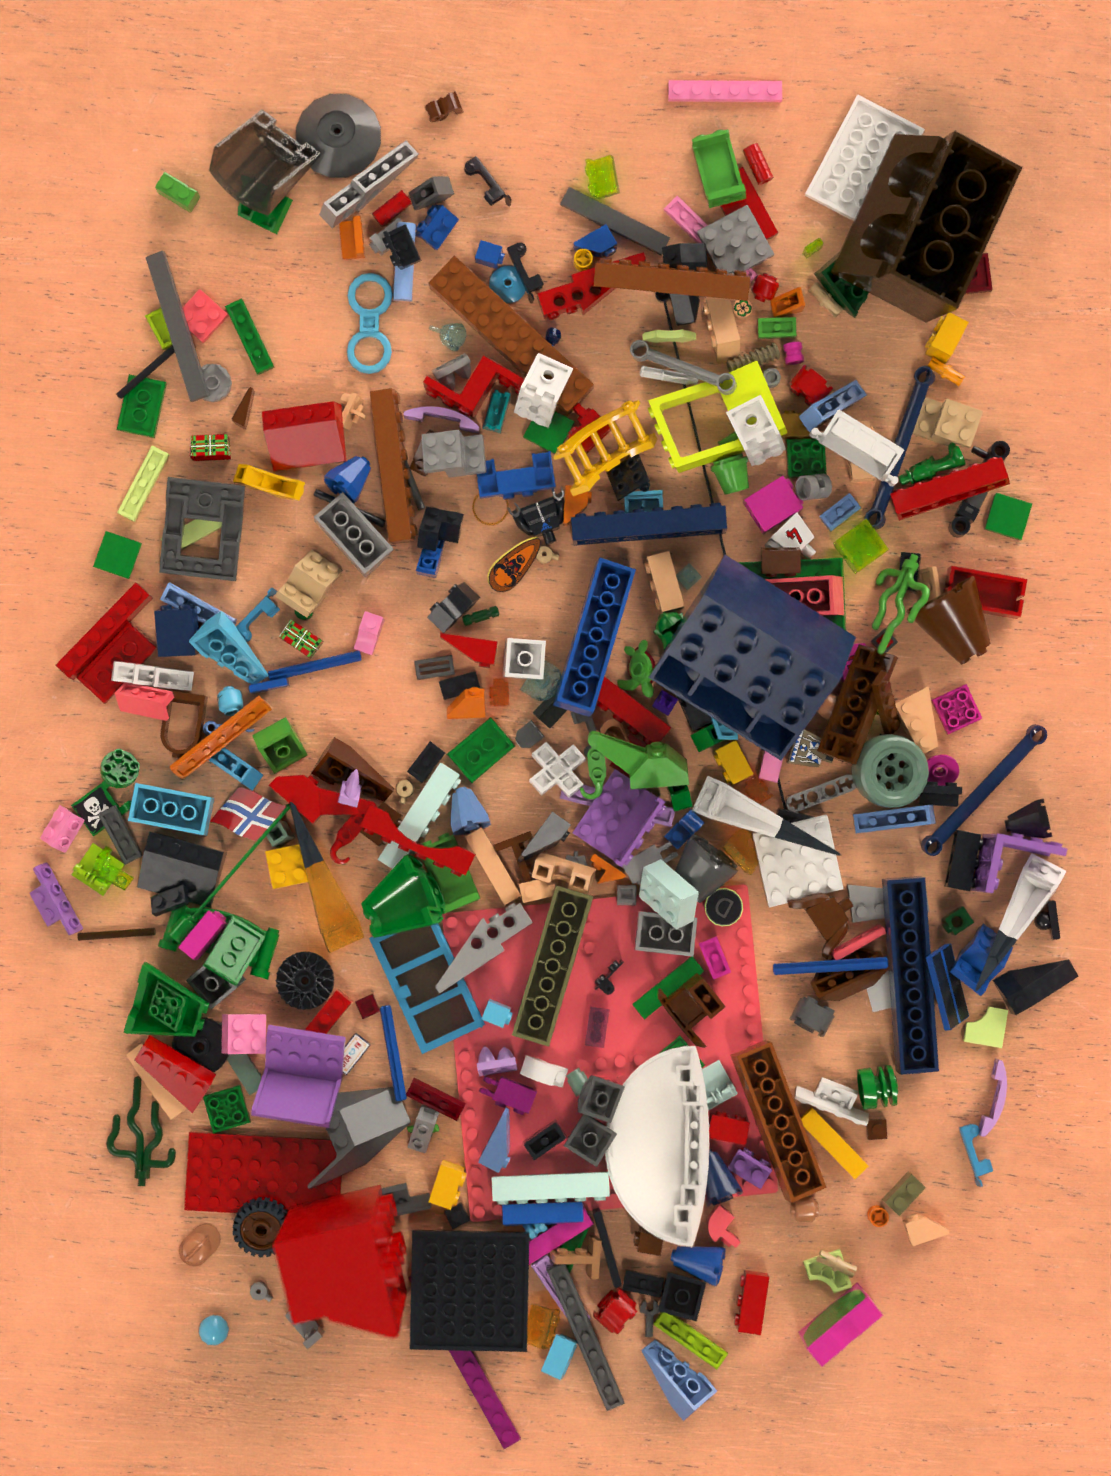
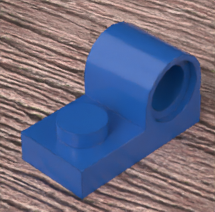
M690 809L664 837L678 850L705 822Z

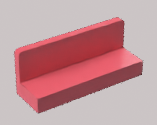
M124 682L115 692L120 711L164 721L169 719L166 706L174 698L172 691Z

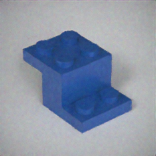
M985 924L978 928L974 938L959 952L950 971L980 996L985 993L990 981L1004 969L1013 949L1012 947L980 989L976 991L975 988L997 935L993 929Z

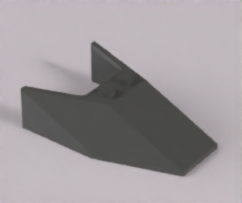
M393 1087L338 1093L330 1126L326 1128L337 1157L307 1185L309 1189H314L366 1165L411 1123L403 1102L395 1100Z

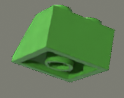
M286 717L252 735L258 750L274 774L308 755Z

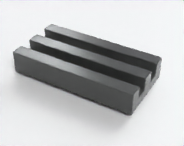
M452 655L414 661L417 680L455 675ZM449 660V664L419 668L420 664ZM450 668V671L420 675V672Z

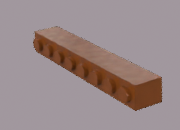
M393 388L371 391L370 398L389 542L400 544L416 541L415 536H417L418 532L416 524H413L415 509L413 505L411 506L410 500L413 497V493L408 485L410 471L405 465L408 455L403 446L405 433L401 430L403 416L398 408V404L401 403L400 395Z

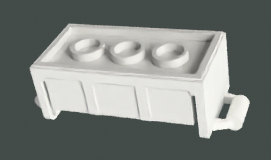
M837 410L824 433L820 432L818 428L811 430V438H816L820 444L872 476L887 482L892 487L898 483V478L893 477L890 473L904 452V449L841 410Z

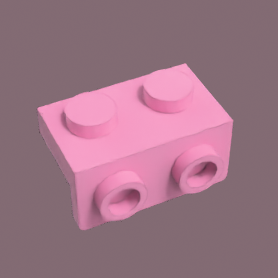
M59 805L40 838L51 847L65 853L85 820Z

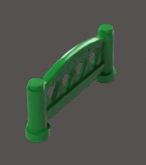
M186 905L171 911L163 939L159 940L158 947L176 952L180 943L174 940L168 931L183 914L186 916L188 914L193 915L198 908H189ZM204 908L195 919H202L208 911L214 912L216 909ZM216 910L227 918L225 920L226 923L234 916L265 936L249 966L252 967L250 975L268 980L271 973L268 971L280 936V930L268 927V931H265L240 916ZM220 935L217 937V939L212 943V945L208 948V950L205 953L210 954Z

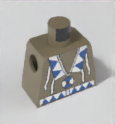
M803 730L791 747L787 763L819 767L821 760L832 763L833 758L817 751L822 738Z

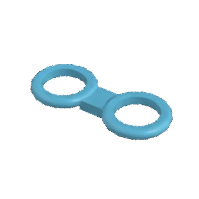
M367 273L361 274L353 280L347 294L349 305L354 312L360 315V331L353 335L349 341L347 357L353 368L361 373L372 374L384 369L391 359V344L387 337L379 332V316L386 312L391 305L393 294L391 286L385 278L378 274ZM372 281L382 286L385 297L379 307L369 310L362 308L357 303L355 294L361 284ZM368 337L376 338L384 347V354L380 362L371 366L358 362L354 353L358 342Z

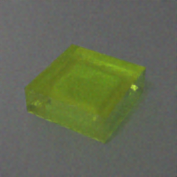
M821 238L816 239L804 248L802 254L806 259L822 248L824 243Z

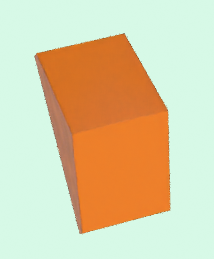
M801 287L770 300L774 318L803 312L805 307Z

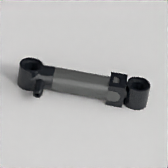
M996 441L990 446L988 452L977 446H973L971 452L983 458L982 463L993 457H1002L1004 462L1010 453V447L1005 441ZM996 447L1002 449V456H998L995 453ZM988 492L963 499L954 514L957 518L952 520L948 527L949 533L953 537L960 538L969 532L971 524L975 521ZM956 523H961L964 526L962 532L956 530Z

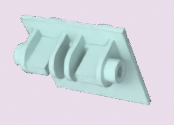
M720 1060L702 1069L708 1110L738 1094Z

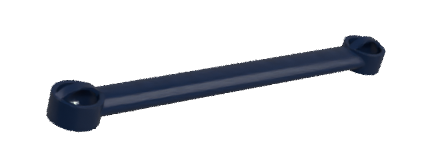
M927 366L919 367L914 375L916 382L894 442L903 448L904 452L890 473L893 477H898L927 390L935 381V373ZM926 371L925 381L920 382L919 376ZM881 481L872 509L865 515L866 524L876 530L882 528L886 522L884 514L891 497L890 494L894 486H890L885 481ZM877 513L875 524L870 525L871 516Z
M1034 724L1028 727L1026 736L932 836H926L922 840L921 848L923 852L930 856L938 855L941 852L943 844L1027 754L1037 744L1045 742L1047 730L1043 726ZM1038 731H1041L1042 735L1040 739L1037 741H1033V736ZM937 841V848L933 852H928L929 846Z

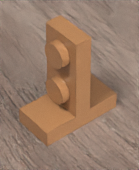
M589 1236L588 1251L584 1248H577L575 1251L558 1248L557 1251H550V1259L554 1264H587L586 1274L590 1279H599L601 1240L597 1236Z

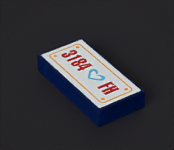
M357 1033L354 1034L345 1046L343 1073L345 1075H348L371 1045Z

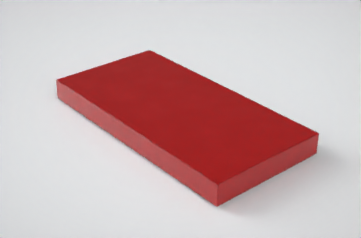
M744 167L739 168L742 184H744L746 190V199L720 205L725 216L748 205L766 240L778 235V231Z
M128 622L76 678L106 704L124 683L111 680L114 661L143 664L156 651L157 647Z

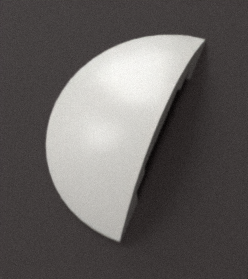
M685 1046L670 1049L653 1056L641 1064L624 1082L623 1086L625 1088L611 1123L607 1122V1127L616 1132L617 1135L606 1151L605 1157L615 1193L632 1218L645 1230L660 1239L681 1246L693 1247L700 1224L707 1186L709 1118L706 1089L696 1046Z

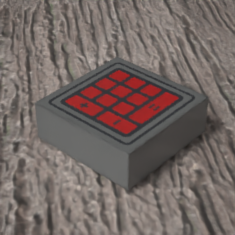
M886 628L871 640V643L876 648H878ZM891 636L884 653H887L898 643L893 636Z

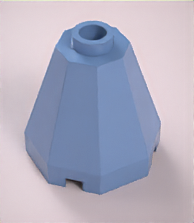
M467 787L456 789V792L452 794L450 825L453 834L467 835L471 834V830H477L481 827L485 829L490 826L489 816L473 791L467 789Z

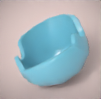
M211 1315L201 1321L198 1333L201 1340L207 1345H218L227 1338L229 1327L227 1321L221 1316Z

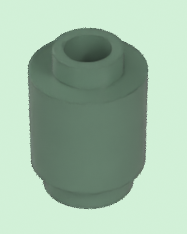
M577 1068L566 1075L568 1078L567 1082L576 1097L580 1095L584 1082L588 1079L584 1071L581 1072L580 1068Z

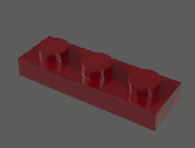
M415 1077L406 1093L407 1097L455 1121L458 1120L466 1104Z

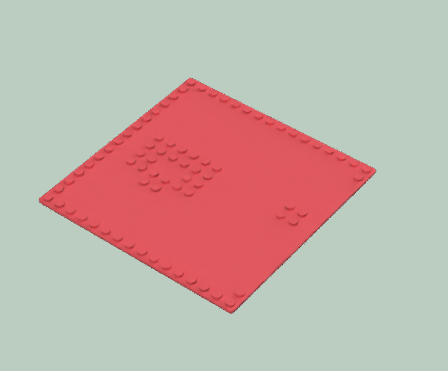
M744 884L722 886L720 888L731 889L740 896L743 903L742 915L736 923L730 926H719L712 923L705 913L704 904L706 899L701 903L697 902L695 911L697 927L693 957L704 970L700 976L703 977L726 1007L712 1019L705 1016L691 1029L707 1046L706 1048L696 1046L698 1056L705 1064L702 1069L720 1060L738 1093L708 1110L709 1120L711 1113L723 1111L729 1117H735V1114L746 1116V1120L750 1121L746 1146L709 1138V1150L717 1151L727 1167L730 1165L738 1149L743 1150L744 1147L754 1153L753 1157L759 1161L763 1158L771 1163L731 1058V1054L763 1041L748 887ZM636 895V905H617V897L593 899L549 1047L512 1036V1032L551 903L522 906L533 923L501 943L504 948L502 953L464 977L481 1017L484 1014L489 999L511 1007L510 1012L513 1013L509 1025L504 1024L503 1028L484 1021L485 1025L454 1039L459 1100L466 1103L460 1115L465 1169L467 1173L469 1212L472 1222L503 1219L502 1205H497V1201L492 1199V1176L608 1172L605 1154L598 1166L595 1167L563 1146L583 1115L578 1112L579 1096L576 1097L567 1082V1077L563 1087L550 1086L521 1075L520 1072L526 1055L568 1069L567 1075L580 1068L581 1072L584 1071L587 1078L593 1075L623 1085L641 1064L660 1053L678 1036H681L689 1046H695L663 1005L646 1019H643L632 1005L691 957L634 950L638 911L657 913L646 902L642 901L639 895ZM506 907L443 914V933L454 958L482 918L489 924L490 921L488 919L497 913L501 916L506 912ZM504 918L503 923L506 927L510 928L514 925L512 918ZM489 928L487 934L490 938H496L498 932L495 928ZM717 936L731 973L713 980L699 943ZM477 938L472 939L471 946L479 949L482 945L481 941ZM615 960L618 962L622 960L624 963L608 978L614 986V992L607 995L600 988L595 990V980L601 974L605 976L610 971L608 967ZM457 982L450 986L449 990L458 987ZM462 993L450 998L453 1031L474 1022ZM484 1046L492 1052L495 1060L498 1059V1054L503 1047L508 1048L516 1059L518 1069L516 1071L486 1075L487 1077L500 1081L501 1076L537 1090L529 1114H518L513 1111L514 1108L506 1106L509 1108L510 1151L508 1154L510 1160L506 1168L502 1167L499 1173L478 1163L505 1108L496 1105V1101L492 1100V1097L479 1092L480 1088H486L492 1092H495L497 1088L493 1084L486 1083L483 1080L485 1076L479 1077L477 1063L479 1054ZM594 1118V1119H596L597 1121H599L600 1123H602V1124H604L605 1126H607V1122H606V1121H603V1120ZM556 1119L566 1134V1139L536 1160H533L523 1145V1141ZM774 1169L761 1189L730 1171L742 1188L743 1193L739 1196L770 1194L778 1191L777 1177ZM610 1176V1196L606 1197V1200L594 1201V1197H586V1201H575V1198H567V1202H583V1207L586 1211H593L596 1208H600V1210L624 1208L615 1193ZM737 1193L732 1194L733 1197H739ZM547 1199V1203H564L555 1202V1199ZM516 1200L509 1201V1204H516ZM528 1200L526 1204H536V1200Z

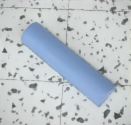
M409 222L397 223V228L405 224L407 225L415 243L416 224ZM414 264L402 270L395 266L394 301L412 302Z
M170 582L160 598L161 601L172 605L174 608H179V605L190 604L191 607H197L198 621L203 624L221 612V610ZM224 613V614L232 621V623L235 625L237 619H235V618L231 617L230 615Z

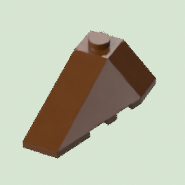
M335 737L325 748L311 774L326 783L342 785V781H347L351 773L357 769L359 785H361L363 795L385 802L394 791V788L351 746Z

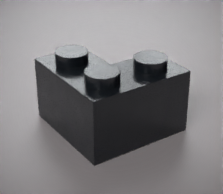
M426 507L419 528L417 548L436 551L439 540L458 543L464 514Z

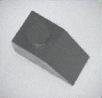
M432 176L409 192L414 210L441 203L454 195L449 176Z

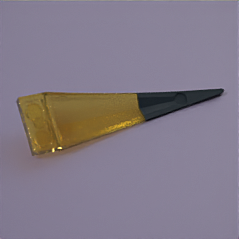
M290 802L319 931L322 934L327 951L331 953L364 938V934L358 918L330 872L294 803Z

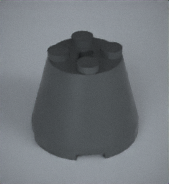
M693 834L686 843L675 872L699 891L697 902L701 903L733 878L738 870L736 869L737 865L723 851L708 844L709 842L706 839Z

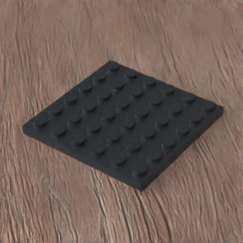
M413 1230L410 1350L527 1352L529 1233Z

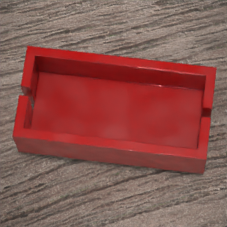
M950 566L947 569L945 585L948 587L944 589V593L952 590L956 584L974 576L984 614L1013 619L1021 617L1024 600L1020 598L1025 596L1028 579L957 566Z

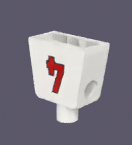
M797 512L769 539L775 541L781 547H800L801 553L807 559H810L816 553L809 545L814 539V535Z

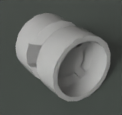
M824 473L805 475L797 479L795 489L797 496L803 501L822 499L830 496L832 483L829 476Z

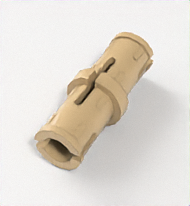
M817 282L808 290L820 302L819 305L821 307L824 306L834 317L843 310L832 298V295L828 294Z
M820 1250L819 1254L826 1258L817 1256V1262L831 1267L835 1272L838 1270L853 1278L855 1273L848 1269L856 1272L857 1266L843 1261L839 1256L835 1257Z

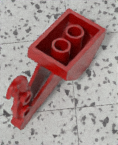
M305 775L276 777L269 786L289 804L290 802L294 803L297 811L312 824H315L322 815H352L339 829L335 842L330 848V857L335 863H347L350 860L349 857L342 860L337 857L336 853L341 847L351 843L364 828L360 825L370 804L377 807L376 803L359 798L357 807L338 803L340 793L319 788L317 786L319 782L311 775L308 777Z

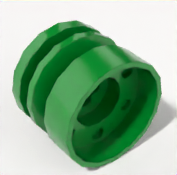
M891 1065L885 1066V1075L882 1067L878 1066L877 1076H874L871 1068L857 1069L858 1091L863 1110L877 1108L878 1099L881 1100L883 1107H887L888 1099L891 1106H897L898 1084Z

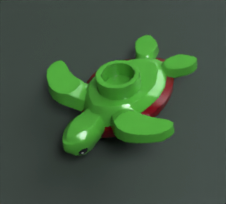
M642 640L639 643V647L635 648V650L629 646L624 648L625 653L630 656L628 673L632 679L618 680L617 683L620 688L626 691H632L641 685L643 694L651 698L654 694V688L652 686L653 680L649 676L656 664L651 654L646 650L648 647L647 641Z

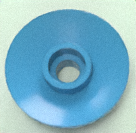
M513 266L500 267L490 277L489 288L507 304L517 302L526 292ZM506 280H510L512 283L511 285L506 286L504 282Z

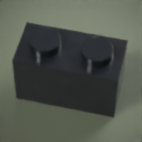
M555 1119L523 1141V1145L533 1160H536L565 1140L566 1134Z

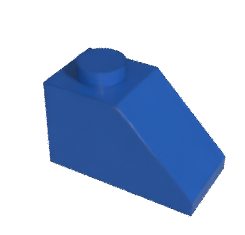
M605 224L575 241L573 249L575 251L587 249L591 252L592 256L599 258L603 256L609 257L616 252L618 243Z

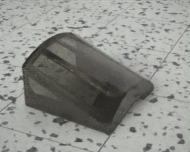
M262 109L214 146L209 172L223 189L241 204L256 212L269 215L319 159L321 153L307 142L301 145L276 126L277 120Z

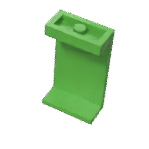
M449 833L439 836V841L432 843L430 840L421 844L432 848L458 846L455 836H450ZM429 858L426 861L423 860L427 871L432 873L442 891L445 901V913L480 899L469 870L466 876L462 874L459 877L450 872L451 868L444 866L442 869L434 865V860Z

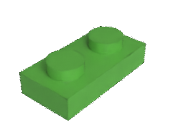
M796 317L758 318L757 320L758 339L796 338L797 336Z

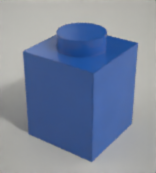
M480 240L475 263L497 269L499 264H503L505 257L502 246Z

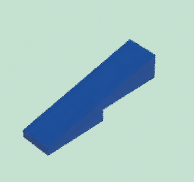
M583 1202L502 1205L503 1225L505 1226L584 1222Z

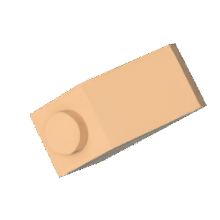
M554 879L550 883L542 880L520 883L519 887L523 903L553 896L556 885L559 886L558 879Z
M911 1214L903 1221L912 1246L950 1234L946 1227L922 1215Z

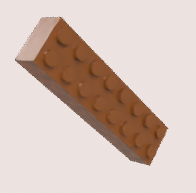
M603 257L600 258V261H596L594 286L748 301L751 277L747 275L746 271L734 270V274L727 273L726 269L715 268V272H710L706 267H696V270H690L689 266L677 265V268H669L670 265L666 263L650 266V262L639 261L638 265L631 264V260L620 259L619 263L612 262V258Z
M765 1040L731 1054L785 1200L793 1203L827 1188L772 1042Z

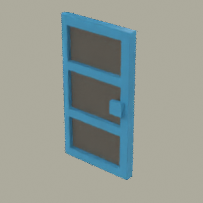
M439 923L387 936L369 938L422 1054L485 1025L464 978L440 994L435 989V986L455 959Z

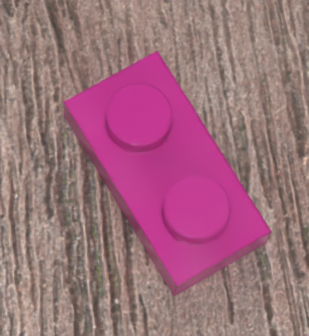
M717 936L699 943L713 980L731 973Z

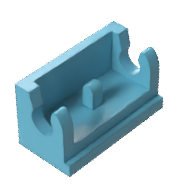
M663 490L633 491L624 497L625 513H633L632 510L644 509V512L652 511V508L663 507Z
M556 1334L541 1371L558 1380L563 1379L578 1345L577 1340L563 1334Z

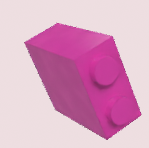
M784 476L779 477L743 501L762 534L803 509V500L795 495L792 490L794 487L788 478L785 479Z
M216 910L214 912L208 911L178 948L193 960H199L228 924L225 922L227 918Z

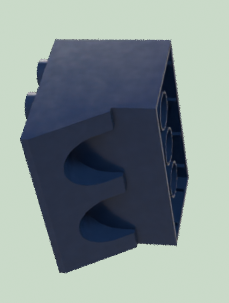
M724 555L687 610L649 678L781 761L841 680L856 637L727 555Z

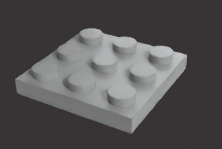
M748 205L697 231L701 242L706 244V251L715 268L726 269L727 273L734 274V270L747 271L774 256V252Z

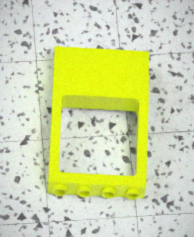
M758 361L729 372L734 376L737 383L736 390L732 394L724 395L718 390L717 386L704 382L648 400L651 406L648 408L651 418L655 417L657 424H654L658 435L662 434L664 438L661 441L665 452L669 451L671 455L668 460L672 469L676 468L678 473L745 452L738 438L726 444L686 457H680L663 416V411L715 393L722 395L728 411L761 395L780 435L787 434L786 427ZM725 380L723 383H720V387L724 390L731 388L733 380ZM750 417L747 420V424H755L757 418Z

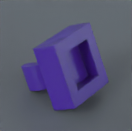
M661 690L652 707L669 716L678 699Z

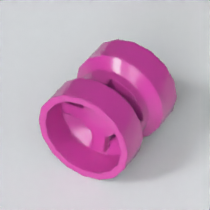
M790 342L783 345V350L786 353V365H796L804 362V355L801 354L802 342Z

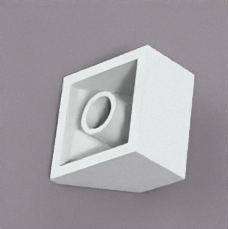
M505 639L503 677L543 679L546 641Z

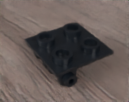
M639 454L629 457L606 472L618 501L638 488L643 492L649 490L650 480Z
M615 960L608 967L610 971L605 976L601 974L595 980V990L600 988L607 995L614 992V986L608 978L624 963L622 960L619 962Z

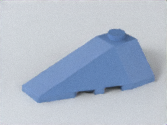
M653 1340L641 1350L669 1404L683 1421L717 1392L715 1387L702 1373L693 1371L689 1368L687 1362L678 1360L674 1357L672 1351L657 1340Z

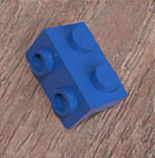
M433 205L428 210L425 220L421 221L416 227L415 236L423 239L434 250H438L459 219L443 205Z

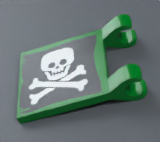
M104 781L71 805L78 816L85 820L84 824L93 836L105 829L98 816L99 813L116 805L123 816L130 811L132 801H127L119 807L107 790L111 786Z

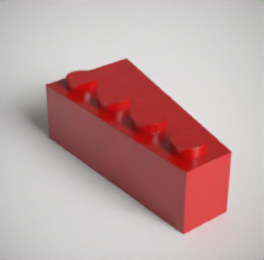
M151 1035L148 1036L134 1059L192 1114L216 1076L214 1072Z

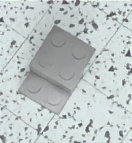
M460 430L421 434L425 473L445 471L449 478L487 473L483 434L463 436Z

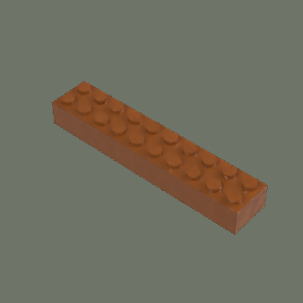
M455 255L428 282L429 289L525 377L538 353L573 368L571 376L556 405L567 416L594 389V384ZM543 375L545 379H553L551 375Z

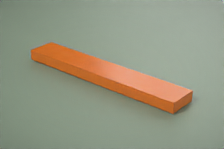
M260 696L256 697L170 765L171 771L181 780L185 779L271 711L270 705Z

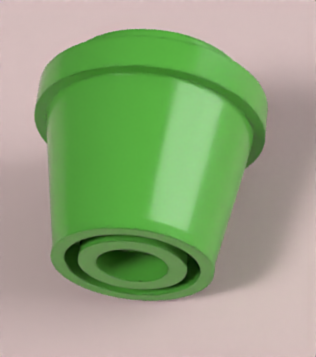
M742 453L714 461V465L710 466L711 472H714L724 495L749 488L747 462L749 461L748 457L743 456Z

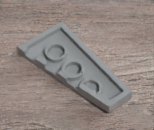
M847 884L849 900L853 904V907L850 908L853 923L885 918L883 888Z

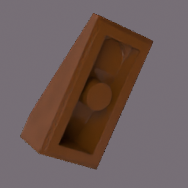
M252 387L248 388L231 418L234 424L245 430L247 429L255 394Z

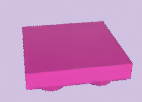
M967 684L931 700L947 735L983 719Z

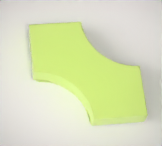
M684 329L671 331L653 330L643 333L642 338L644 341L653 343H683L696 340V333Z

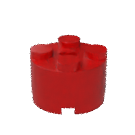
M803 365L789 382L790 391L797 397L799 395L804 397L805 404L810 407L827 397L833 390V387L830 385L828 388L825 385L827 381L811 368L806 370L807 366Z
M620 1287L616 1288L617 1291L615 1292L610 1290L597 1305L600 1308L598 1312H593V1317L609 1332H615L616 1334H619L624 1328V1323L628 1319L634 1318L638 1312L635 1309L636 1302Z

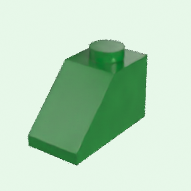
M713 724L690 735L698 752L724 741L718 740Z
M688 785L667 786L674 812L693 807Z

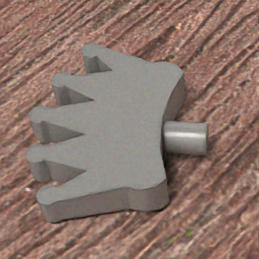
M574 851V856H566V860L587 866L586 857L584 855L578 856V851Z

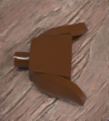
M815 893L797 900H787L789 908L804 909L826 940L822 949V957L828 960L832 951L848 932L849 926L847 921L849 919L845 912L853 907L852 902L846 897L838 903L833 896L830 897L826 893Z

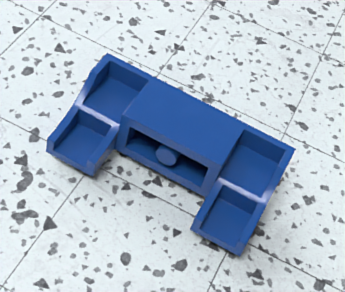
M551 451L538 454L532 453L533 467L496 472L494 459L486 461L487 473L477 474L480 499L499 496L503 497L504 500L515 498L514 495L522 494V497L533 496V493L537 491L555 489Z

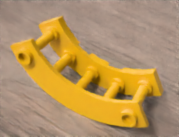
M630 400L623 403L622 407L588 424L564 444L557 447V452L553 458L556 460L563 457L575 479L570 489L573 496L590 491L593 485L600 479L599 474L604 470L608 472L620 464L621 458L627 455L633 457L654 448L658 440L656 434H645L635 413L640 405L639 400L634 402ZM625 415L629 416L638 435L637 440L629 444L625 442L615 420ZM607 424L619 445L618 449L612 453H607L597 433V430ZM589 436L600 455V461L594 465H591L581 445ZM574 450H576L585 468L582 475L571 456Z

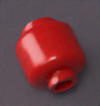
M767 273L757 275L751 288L752 293L755 294L754 298L761 302L773 300L779 288V283L776 277Z

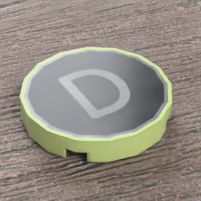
M727 888L717 889L706 898L704 904L708 919L719 926H730L736 923L743 911V903L740 896L735 891Z

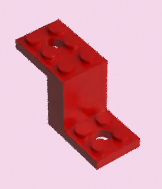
M483 355L460 395L428 376L424 379L423 385L427 391L426 394L431 398L436 399L438 397L443 400L442 403L451 409L455 407L460 410L459 413L469 418L471 416L475 418L497 380H499L498 383L507 389L511 387L519 395L520 388L525 379Z

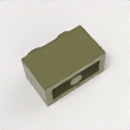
M908 1171L882 1200L900 1216L926 1187Z

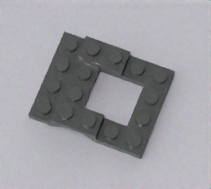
M168 477L166 515L162 535L159 573L228 581L237 580L245 485ZM185 518L222 522L219 559L181 555Z

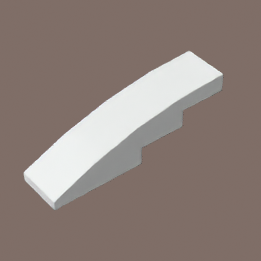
M114 661L111 680L192 691L194 672Z

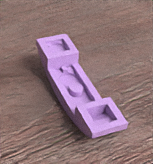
M417 407L404 411L403 414L404 418L408 420L423 422L426 415L460 422V430L477 434L480 431L479 426L470 418L459 412L442 407Z
M996 1058L991 1077L998 1080L990 1115H982L979 1124V1135L983 1137L992 1130L998 1121L1007 1093L1005 1066L1002 1060Z

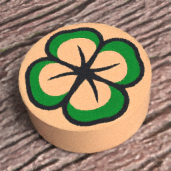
M737 300L733 306V313L739 319L749 317L752 312L750 301Z

